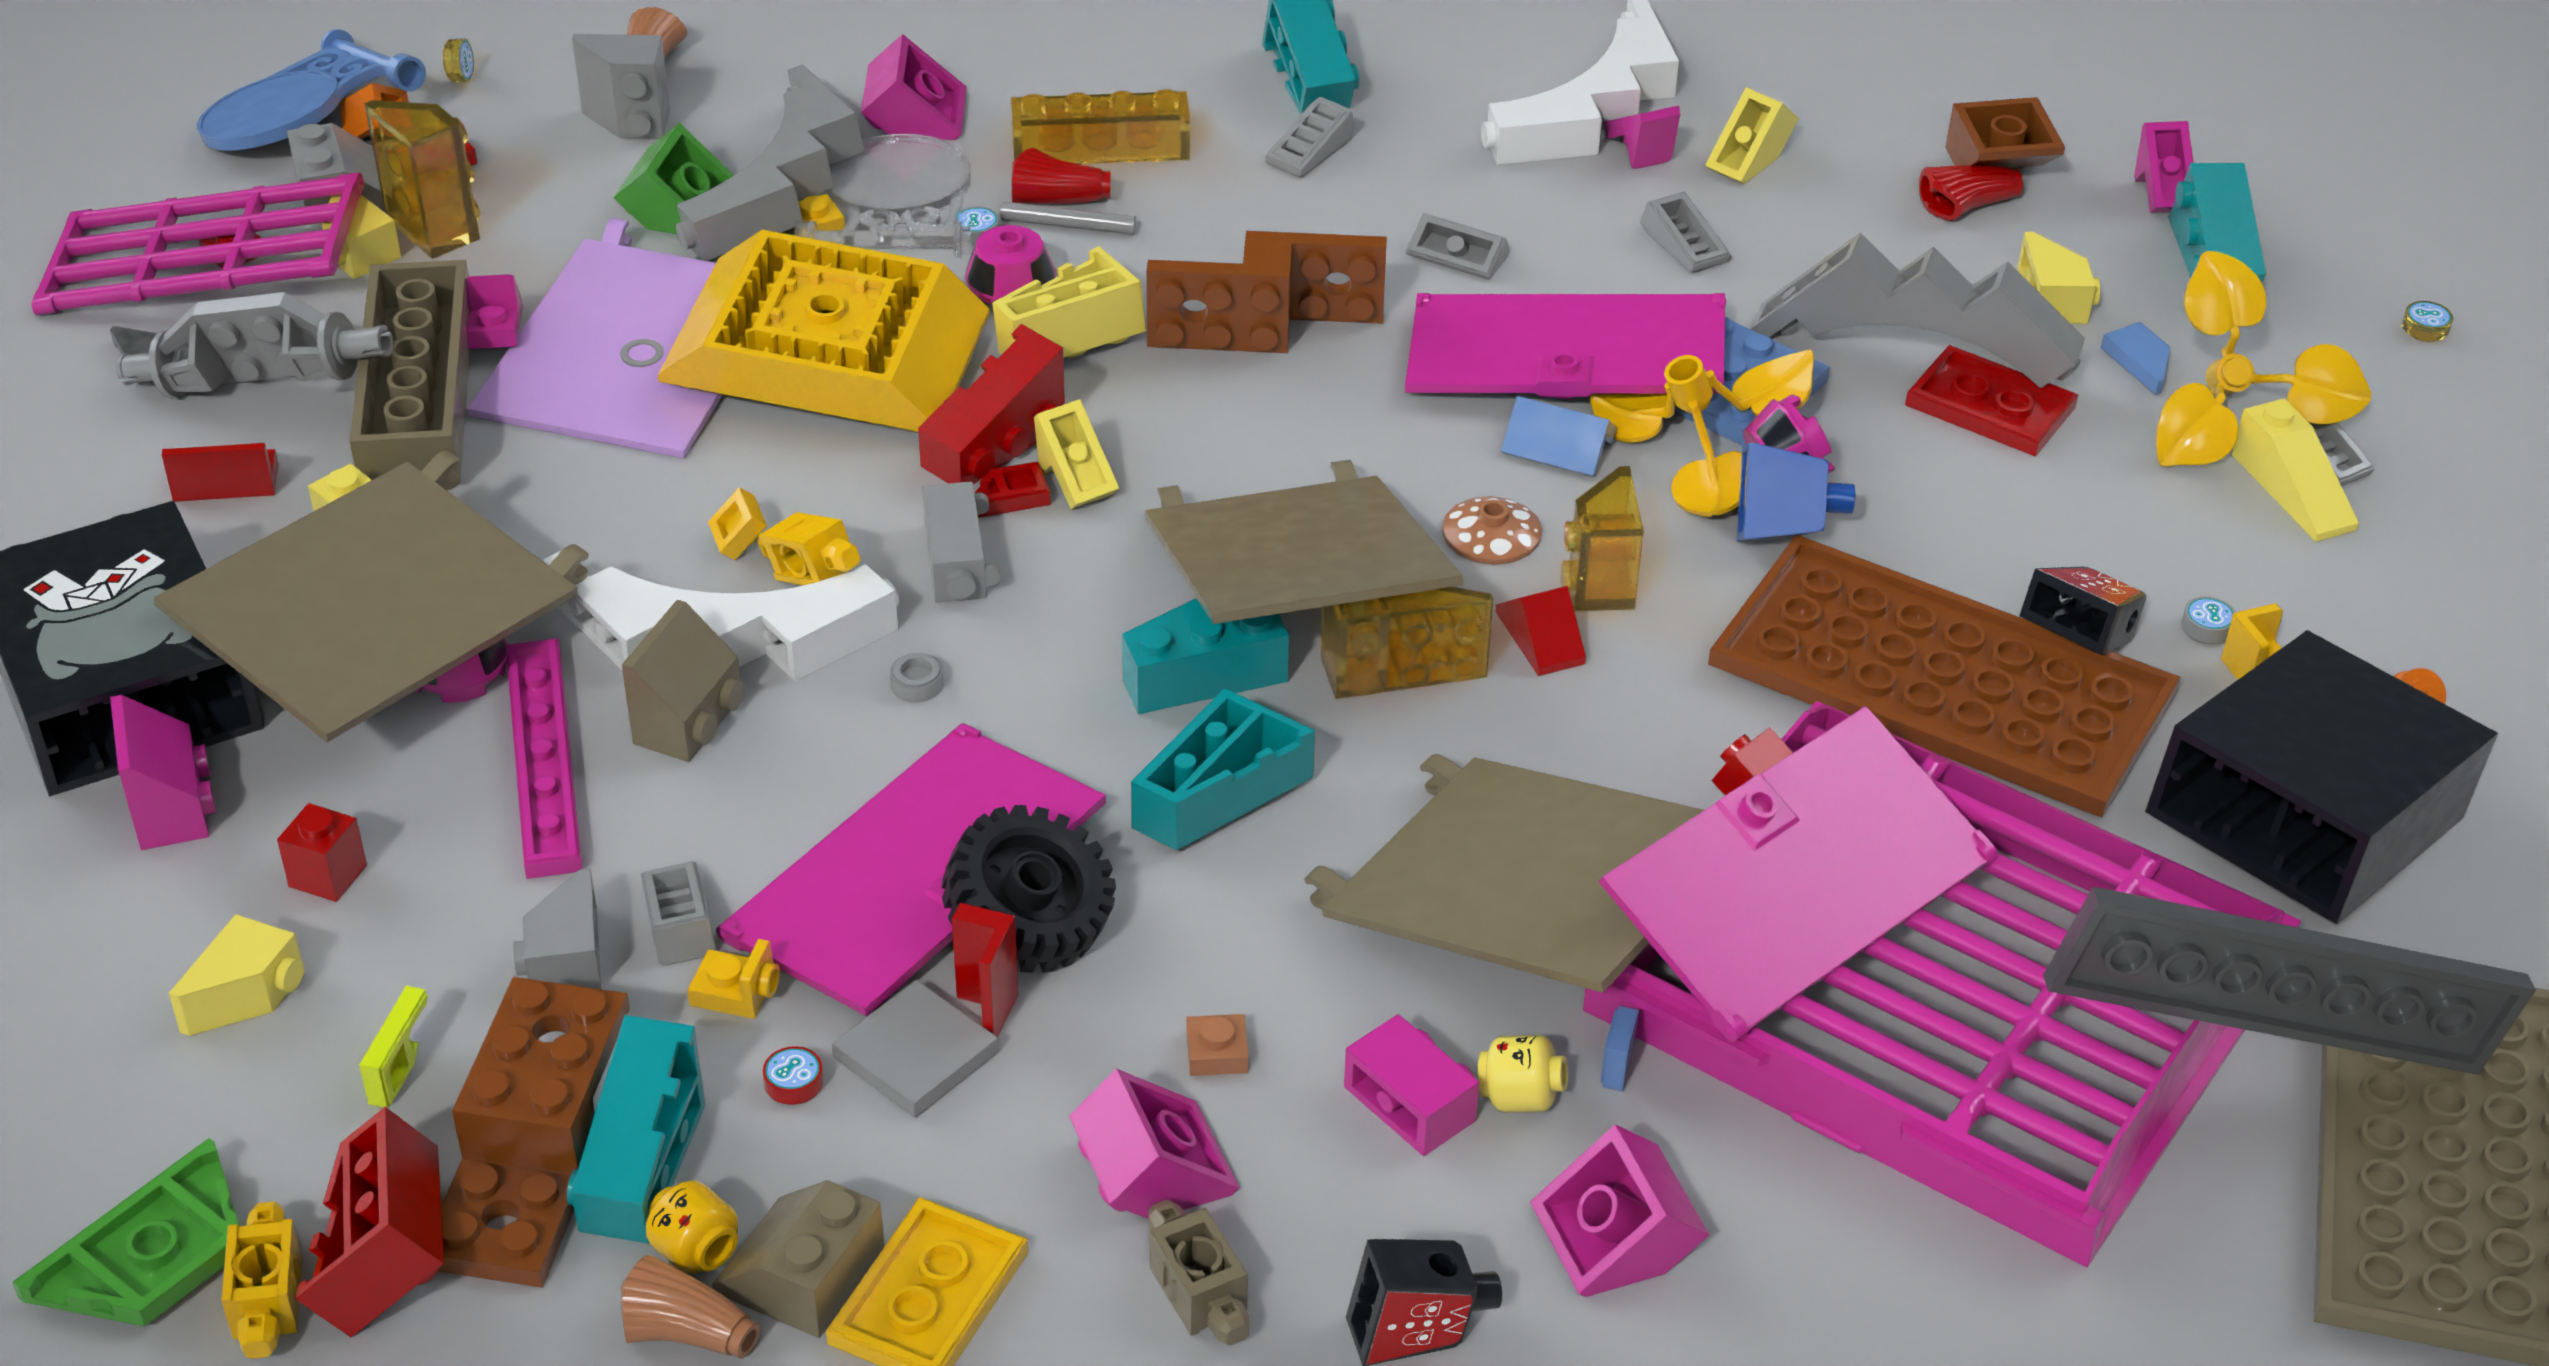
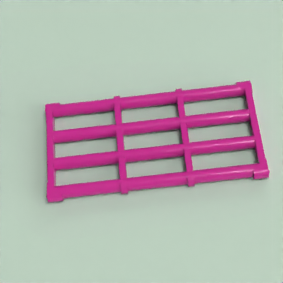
M360 172L312 181L268 187L262 185L255 186L252 189L180 199L174 197L167 198L165 201L107 209L72 211L69 213L64 230L38 290H36L31 302L32 310L35 315L57 313L59 310L125 301L140 302L148 298L215 289L230 290L238 286L305 277L334 276L359 197H361L364 188L363 176ZM341 195L340 201L335 203L263 212L266 205ZM245 208L243 215L176 224L178 217ZM157 220L155 227L81 237L83 231L88 229ZM332 222L331 228L326 230L254 239L255 233L259 231ZM235 235L233 242L165 251L170 243ZM146 247L144 254L70 264L74 256ZM323 249L320 257L243 267L246 259ZM225 262L222 270L154 279L157 271ZM135 274L133 282L58 292L60 285L64 283Z

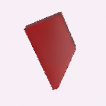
M1038 462L991 469L980 480V487L974 492L985 494L989 500L988 511L978 515V518L1051 505L1050 490Z

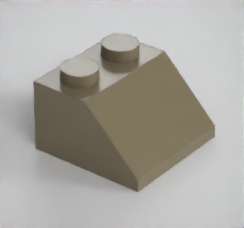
M678 599L622 664L633 744L686 762L691 761L703 744L706 745L713 739L719 724L730 711L738 708L744 695V683L740 678L738 656L687 602Z
M829 1180L779 1197L713 1282L712 1289L734 1302L820 1338L885 1247L881 1202Z

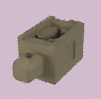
M1168 1199L1153 1204L1149 1208L1150 1270L1190 1335H1195L1200 1330L1209 1327L1215 1337L1227 1345L1231 1346L1245 1340L1249 1336V1315L1247 1313L1248 1274L1207 1209L1203 1208L1187 1215L1180 1205ZM1192 1264L1193 1270L1187 1268L1186 1266Z

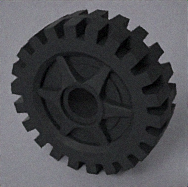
M1014 805L1010 813L1007 812L1005 806L996 808L989 817L984 813L975 820L972 826H968L956 844L946 866L941 887L945 889L942 900L944 908H951L948 916L951 925L952 917L959 903L1014 915L1017 960L1020 963V972L1032 973L1036 966L1040 964L1044 973L1054 971L1059 963L1063 968L1073 964L1078 956L1081 958L1090 949L1103 930L1115 902L1113 895L1116 890L1115 878H1109L1113 870L1109 859L1099 860L1103 848L1097 840L1088 845L1084 843L1089 834L1088 831L1079 825L1071 832L1066 828L1070 818L1060 813L1054 822L1048 820L1049 809L1036 807L1032 815L1029 816L1026 805Z

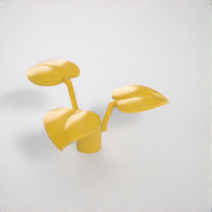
M2206 251L2201 254L2184 294V309L2187 319L2193 327L2206 335L2219 336L2230 330V337L2226 346L2221 349L2222 358L2213 361L2207 368L2205 377L2208 387L2201 383L2184 385L2172 393L2165 402L2156 430V455L2160 466L2205 465L2225 457L2236 443L2238 421L2235 414L2221 404L2225 401L2226 396L2245 390L2250 384H2293L2286 400L2311 424L2324 425L2341 422L2357 415L2369 404L2372 392L2360 366L2350 353L2335 345L2319 344L2303 351L2295 361V375L2254 373L2251 361L2241 354H2235L2234 349L2240 337L2239 327L2253 326L2264 317L2266 294L2262 282L2246 264L2235 257L2215 251Z
M1810 349L1782 356L1758 365L1742 374L1736 380L1732 387V392L1716 379L1713 370L1705 371L1703 363L1698 357L1683 355L1673 359L1665 368L1664 375L1667 382L1664 384L1667 394L1591 393L1589 395L1595 416L1609 419L1617 426L1614 439L1625 443L1641 442L1656 436L1663 426V418H1670L1674 415L1675 404L1685 412L1691 413L1706 460L1693 461L1683 466L1673 478L1671 485L1672 494L1677 505L1686 512L1706 517L1722 515L1739 505L1742 453L1731 451L1715 458L1701 411L1705 410L1710 404V399L1713 395L1712 388L1739 411L1751 408L1755 416L1772 399L1780 401L1791 394L1801 399V405L1796 407L1799 410L1807 402L1812 391L1814 355Z

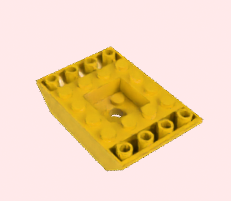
M762 229L719 257L658 373V382L918 432V428L960 386L989 318V308L944 263Z

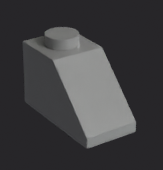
M591 868L578 870L523 916L524 940L513 942L517 976L527 975L528 979L601 989L598 917Z

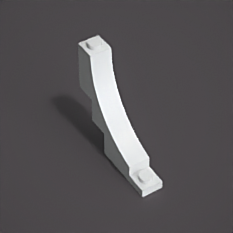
M1627 0V10L1621 13L1620 19H1617L1616 33L1611 45L1599 61L1582 75L1543 93L1511 101L1489 103L1488 121L1482 122L1481 137L1484 148H1490L1497 165L1598 155L1601 129H1605L1603 122L1637 115L1639 112V102L1642 100L1675 97L1679 60L1649 1Z
M560 551L542 559V561L549 566ZM866 564L844 574L816 583L789 589L753 593H709L684 590L656 584L611 566L592 576L588 574L585 580L574 584L578 587L577 595L558 606L622 670L624 661L678 599L687 602L738 656L739 667L766 654L796 682L898 630L897 606L899 605V596L894 585L888 579H882Z

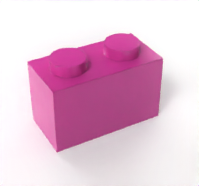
M1399 1014L1346 1047L1344 1088L1423 1157L1476 1121L1479 1081L1476 1080L1468 1067L1464 1064L1456 1063L1435 1045L1432 1038L1425 1031L1416 1029Z

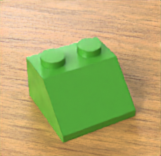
M679 122L647 148L613 198L646 229L677 234L676 224L681 221L676 205L718 186L734 175Z

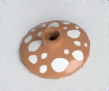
M1486 496L1470 498L1456 504L1445 515L1442 532L1446 544L1458 555L1474 562L1496 565L1513 563L1529 556L1539 546L1542 527L1538 517L1525 505L1508 498Z

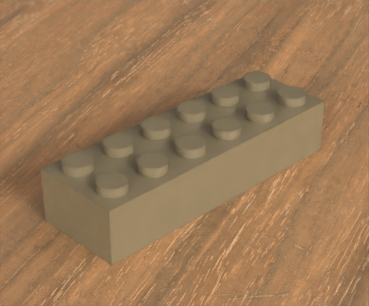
M466 260L370 265L363 328L385 325L388 327L387 332L390 331L393 338V350L390 356L359 358L350 447L354 466L371 480L407 461L422 471L438 453L445 450L460 458L462 464L470 349L468 348L466 334L470 313L466 278L469 277ZM461 464L453 468L460 476Z

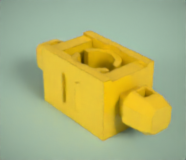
M796 512L758 535L757 543L764 557L770 559L775 572L773 575L777 581L803 586L844 574L860 563L861 558L857 547L849 541L842 519Z
M274 1201L257 1203L248 1214L245 1226H238V1224L228 1225L221 1301L233 1340H239L242 1352L245 1357L250 1359L270 1356L278 1345L279 1335L298 1333L300 1302L295 1300L302 1278L303 1257L293 1220L286 1219L283 1208ZM262 1281L263 1286H254Z

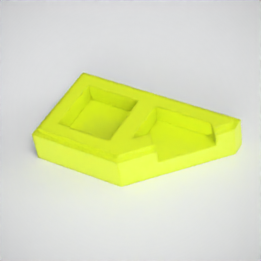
M405 986L359 1064L368 1104L388 1108L393 1103L415 1065L419 1042L410 1040V1033L422 1010L426 1007L428 996L425 989Z

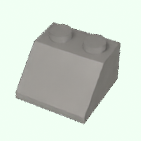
M573 34L572 42L582 113L618 138H661L665 133L670 112L662 36Z
M333 123L322 125L307 124L299 129L287 130L297 182L333 178L342 174L360 172L364 179V188L361 195L382 211L399 209L398 198L384 152ZM331 196L302 200L304 207L328 204Z

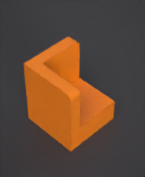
M370 83L340 101L338 105L342 129L359 139H363L373 132L404 137L414 131L407 91Z

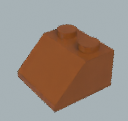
M2038 97L1953 103L1945 148L1955 166L1989 165L2019 170L2024 167L2043 166L2064 154L2065 145Z

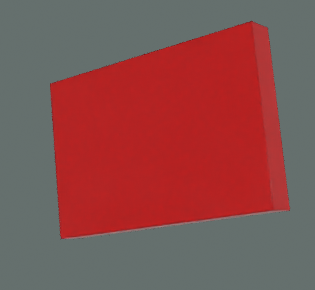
M1948 345L1909 389L1905 406L2036 457L2074 411L2078 394L2051 383L2040 388L2022 372Z

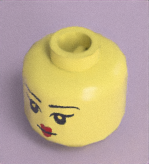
M1543 1035L1498 1036L1491 1043L1489 1050H1483L1479 1056L1478 1081L1480 1094L1483 1098H1490L1492 1105L1503 1113L1545 1112L1553 1105L1557 1091H1566L1568 1066L1566 1057L1564 1055L1556 1056L1552 1042Z

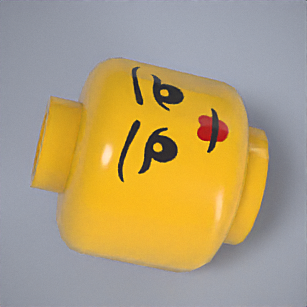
M691 1180L664 1188L654 1197L650 1204L649 1216L646 1221V1237L649 1243L675 1268L685 1273L693 1274L717 1269L731 1257L738 1244V1216L735 1210L704 1183Z

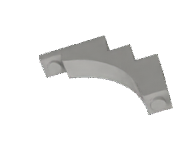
M803 64L787 70L791 87H788L787 93L783 94L785 102L784 117L777 134L766 149L748 166L723 183L676 205L681 221L676 224L678 238L686 250L691 248L701 260L709 261L724 255L762 229L781 233L802 225L803 219L798 201L834 188L829 165L865 152L856 112Z
M1861 232L1764 301L1751 327V330L1771 337L1778 331L1782 334L1788 332L1798 321L1813 336L1835 329L1859 325H1899L1933 330L1960 338L1995 354L2024 373L2040 388L2056 378L2058 380L2066 379L2078 368L2080 364L2079 356L2085 340L2008 261L1974 285L1935 247L1899 271Z

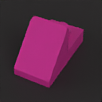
M1678 105L1605 121L1603 123L1606 137L1609 139L1623 136L1633 169L1665 163L1671 160L1681 113Z
M2188 121L2148 122L2142 125L2134 179L2135 182H2146L2150 213L2171 211L2175 202L2177 184L2179 181L2184 180L2190 163H2193Z
M511 274L467 277L466 287L470 309L466 330L468 348L517 346L523 303L515 277Z

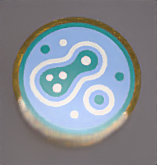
M466 38L448 39L444 45V70L446 76L452 82H469L474 73L473 50Z
M2416 301L2407 306L2402 327L2406 333L2417 340L2436 342L2448 336L2453 322V315L2449 309L2441 304L2431 301Z

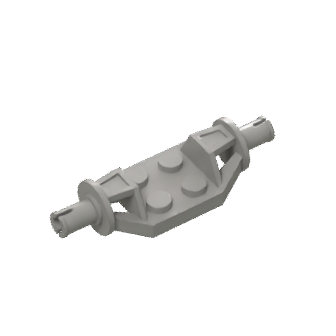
M286 292L197 302L168 331L157 333L151 341L149 352L119 355L116 361V372L124 385L153 381L157 390L163 396L171 399L184 396L186 392L213 391L221 384L295 376L299 382L330 376L336 380H346L354 374L359 358L390 356L393 350V338L391 332H387L388 327L385 325L354 329L350 320L343 313L336 311L324 315ZM311 332L317 334V342Z

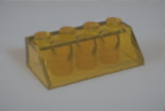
M1163 89L1147 93L1117 91L1112 94L1087 95L1076 92L1063 96L1029 94L1024 97H1011L1014 160L1020 153L1031 147L1037 148L1054 158L1075 164L1190 160V112L1187 91Z

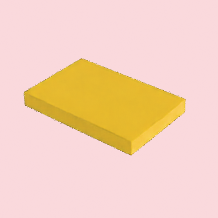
M919 1197L827 1328V1344L879 1366H954L1028 1254V1239Z

